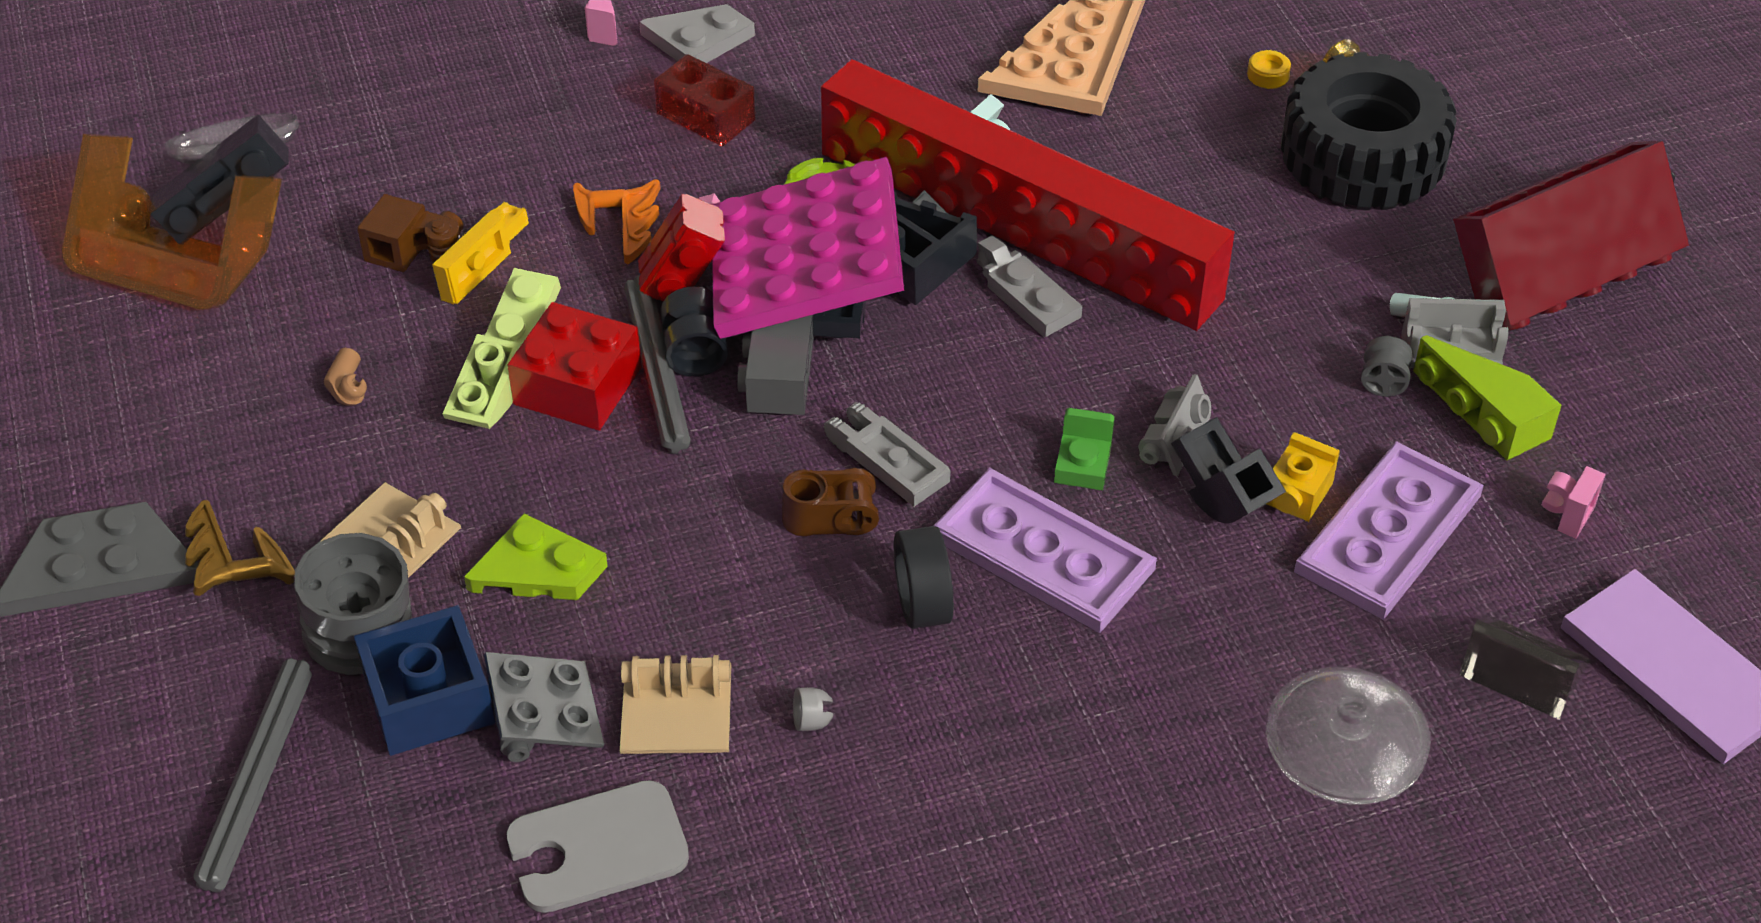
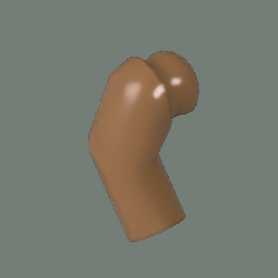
M341 348L338 351L324 378V386L339 404L345 406H354L361 403L367 390V385L363 378L360 382L355 379L356 374L354 373L361 358L356 351L350 348Z

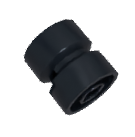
M686 287L668 295L662 303L661 320L665 334V354L669 367L676 373L694 377L708 375L721 368L727 359L728 349L726 338L720 339L714 327L713 292L702 287Z

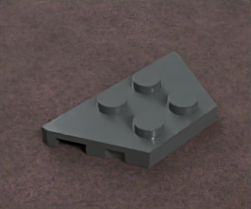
M147 502L43 519L0 589V617L192 584L195 581L196 569L199 564L197 561L192 566L185 564L187 549Z

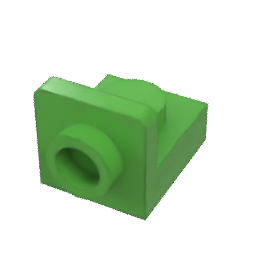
M1075 408L1066 409L1054 483L1103 490L1112 445L1114 416L1112 414Z

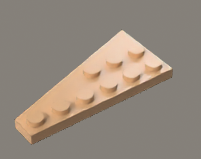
M1069 0L1065 5L1058 4L1024 36L1023 44L1014 52L1007 51L1000 58L999 66L992 73L986 71L978 78V92L1032 102L1042 106L1073 110L1083 114L1102 116L1145 0Z

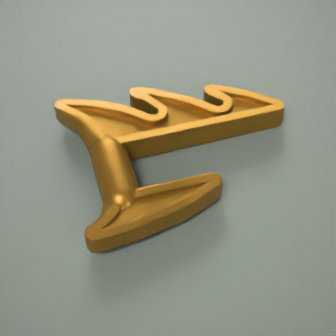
M208 500L201 501L192 512L186 524L185 535L188 538L195 537L187 549L185 564L192 566L202 558L196 569L194 595L200 596L213 586L225 582L268 576L281 579L286 584L294 583L295 571L278 544L262 528L255 527L253 532V543L259 557L232 561L210 502Z

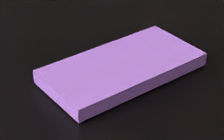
M1396 441L1296 560L1294 573L1384 620L1481 497L1484 485Z
M990 467L933 525L939 528L945 546L1098 633H1101L1156 569V557Z
M1636 569L1564 616L1561 625L1562 630L1720 763L1725 764L1761 737V670Z

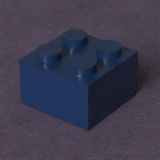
M459 605L354 636L363 675L390 756L495 724L488 683Z

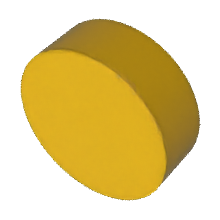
M1264 50L1257 52L1249 59L1248 79L1256 86L1262 88H1279L1289 80L1291 62L1285 55L1277 51Z

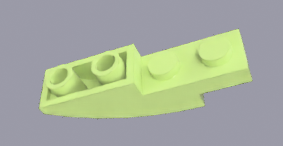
M518 268L513 269L485 336L476 335L442 413L445 419L490 429L513 403L507 364L551 302L556 301L561 289L558 277Z

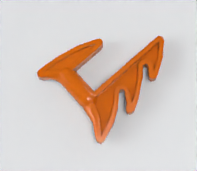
M654 179L641 187L627 190L596 191L587 190L580 183H575L573 185L576 209L580 222L589 235H595V208L622 207L624 262L626 264L633 262L651 242V232L647 230L659 216V206L651 205L655 202L660 191V181Z

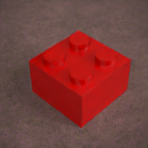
M551 302L507 364L513 404L600 431L642 367L638 327Z

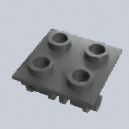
M485 652L484 658L488 674V687L491 690L493 699V712L496 716L495 722L501 740L500 748L501 752L508 756L510 761L522 762L526 760L535 743L597 748L604 746L585 661Z

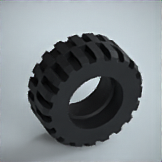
M1354 52L1350 57H1345L1343 54L1332 56L1327 63L1321 60L1312 65L1308 71L1303 72L1290 89L1281 137V151L1284 163L1288 170L1293 172V177L1302 187L1308 185L1313 195L1320 199L1324 196L1332 199V204L1342 207L1345 204L1357 206L1356 210L1368 211L1371 207H1380L1381 210L1395 208L1398 203H1402L1403 206L1418 200L1419 196L1423 197L1428 194L1443 178L1457 121L1455 117V104L1444 85L1440 81L1435 82L1433 74L1424 68L1422 70L1416 69L1414 63L1402 59L1400 62L1391 59V55L1381 53L1378 56H1367V52Z

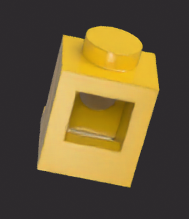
M1293 432L1289 445L1273 468L1286 492L1266 504L1277 508L1281 512L1309 522L1333 484L1340 450Z

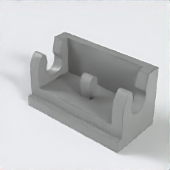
M1409 298L1401 338L1411 347L1413 353L1410 368H1414L1420 339L1425 335L1503 365L1502 359L1508 340V327H1502L1506 312L1504 300Z

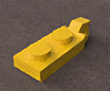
M507 202L502 203L497 208L488 212L432 264L442 301L453 305L455 303L458 304L511 254L510 241L529 224L525 208H518L509 205Z

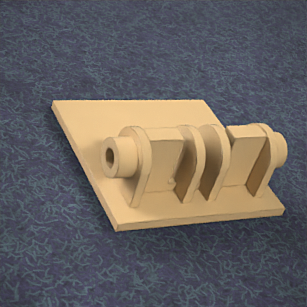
M385 482L322 540L339 534L365 533L383 538L399 549L407 563L409 578L461 529V525L444 516L443 510L447 505L439 494L422 495L416 500Z
M671 655L665 656L664 664H660L659 658L639 659V656H633L632 661H622L621 678L622 683H624L620 754L729 752L730 660H719V655H713V658H691V663H688L687 655H681L680 663H672Z

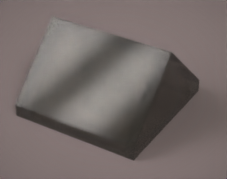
M1489 616L1477 619L1474 625L1460 676L1560 720L1589 664L1590 658L1498 618Z

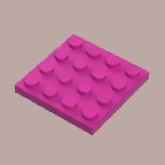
M887 157L873 161H862L851 167L829 173H819L807 179L785 185H775L760 192L741 197H731L723 202L712 204L723 211L724 224L722 227L725 233V242L713 258L714 327L720 339L904 291L893 177Z

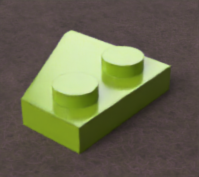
M524 513L464 576L466 589L472 593L482 594L484 586L512 588L513 596L535 597L538 595H548L553 599L578 600L608 567L606 553Z

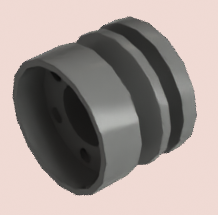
M365 533L333 536L318 542L308 550L295 569V594L297 607L300 612L303 644L310 657L327 670L345 675L363 674L354 636L412 619L407 563L399 549L383 538Z

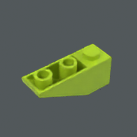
M1428 335L1421 337L1413 371L1425 385L1429 386L1449 405L1455 414L1460 415L1480 434L1488 445L1497 450L1507 461L1552 439L1562 405L1533 378L1525 373Z

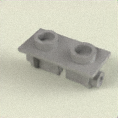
M1192 375L1187 387L1176 386L1166 392L1164 400L1154 417L1156 424H1150L1144 438L1141 439L1138 445L1140 458L1145 463L1168 462L1173 476L1179 475L1183 463L1171 443L1208 422L1211 415V402L1208 395L1204 394L1198 375Z

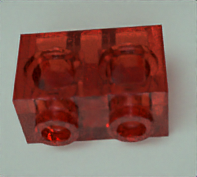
M689 54L685 55L654 79L657 113L722 147L755 121L754 87Z

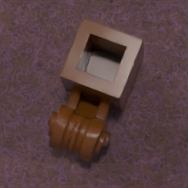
M383 194L357 227L365 262L404 273L423 249L429 251V257L432 262L438 260L460 239V233L464 228V224L461 218L453 212L443 211L439 215L425 211L424 204Z

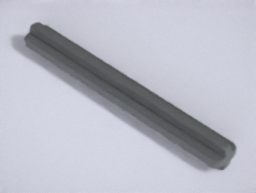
M637 275L634 280H627L624 289L633 325L638 327L640 356L661 444L667 448L670 454H678L680 450L689 447L691 440L674 372L669 367L666 359L664 332L656 300L639 290L640 275Z
M289 658L281 665L193 874L196 886L203 891L210 890L218 893L226 887L312 677V673L309 670L310 666L304 660L297 661Z

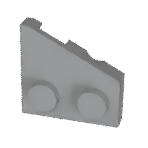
M728 4L647 18L640 21L641 36L691 71L696 70L755 36L754 22Z

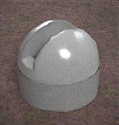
M814 687L795 689L793 717L797 731L823 729L830 723L834 713L823 712V705L833 703L828 693Z

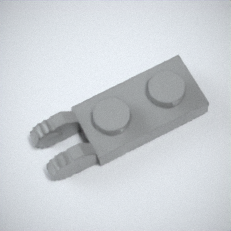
M855 402L846 411L849 422L859 432L855 431L845 422L843 423L838 417H833L824 423V432L833 445L835 444L842 452H847V454L913 507L950 482V469L947 465L884 416L879 417L860 402Z

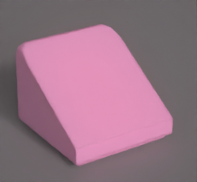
M589 0L584 8L589 41L616 46V22L611 0Z

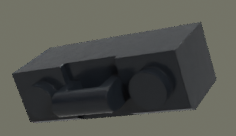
M258 114L156 191L152 196L150 214L178 244L182 245L289 164V147Z

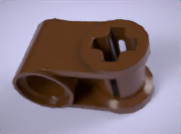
M859 468L827 471L804 469L794 471L785 478L783 483V526L790 533L805 537L821 534L862 535L872 531L879 522L878 509L872 503V495L876 489L874 476L870 472ZM854 482L857 483L858 490L855 493H853ZM852 511L857 512L856 521L852 519Z

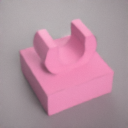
M1586 466L1577 482L1566 473H1554L1547 485L1549 492L1544 498L1542 506L1550 512L1563 513L1557 531L1577 539L1596 506L1605 473Z

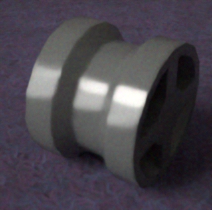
M1382 336L1371 340L1366 345L1364 353L1365 365L1361 375L1363 386L1369 392L1385 397L1396 396L1404 392L1410 381L1409 368L1411 367L1413 356L1411 347L1405 341L1392 336Z

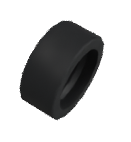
M929 526L897 531L894 536V565L900 603L908 627L916 629L951 623L954 612L952 577L946 546L939 528Z

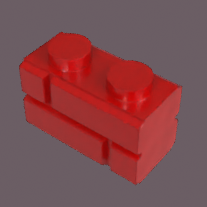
M681 194L651 240V246H647L638 260L639 273L641 274L639 276V290L645 295L664 301L668 295L678 289L694 287L725 242V233L722 227L724 224L723 211L719 207L688 194Z

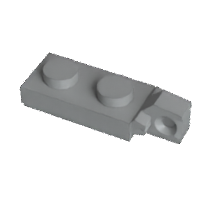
M994 236L978 242L979 254L977 263L983 268V274L988 279L987 287L1043 337H1047L1081 318L1082 305L1027 257L1022 256L1016 250L1009 253L1007 246Z

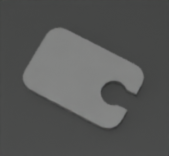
M650 780L523 815L515 819L507 830V841L513 861L529 857L534 851L544 847L557 848L565 856L563 865L557 871L550 874L533 873L519 877L526 903L533 910L543 913L557 911L674 876L687 866L689 860L688 845L669 792L659 782Z

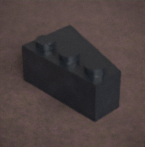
M894 191L904 291L896 293L917 305L977 254V216L963 212L961 217H956L937 211L935 203L923 200L920 205L898 199L897 192Z

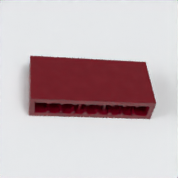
M1663 141L1631 142L1453 219L1474 297L1480 300H1504L1506 312L1502 327H1508V330H1515L1531 323L1530 317L1538 313L1549 314L1566 308V301L1569 299L1595 295L1602 291L1601 285L1609 281L1618 282L1633 278L1638 274L1637 269L1644 265L1654 266L1666 263L1672 259L1671 253L1689 246Z

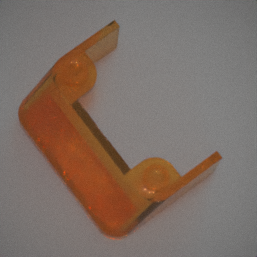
M83 134L62 247V254L66 265L75 273L193 308L214 309L224 305L268 250L282 179L264 176H235L222 246L195 238H190L180 245L166 230L149 225L151 199L148 193L138 185L125 182L133 138L122 135Z

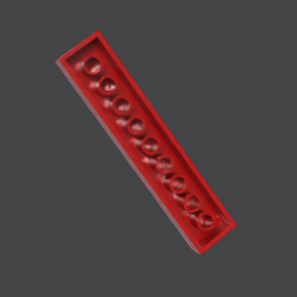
M853 59L821 86L822 154L834 161L844 164L843 160L857 164L862 161H873L887 157L892 170L893 187L914 198H917L925 190L948 214L961 217L964 212L977 216L978 229L986 231L1195 331H1198L1225 300L1235 231Z

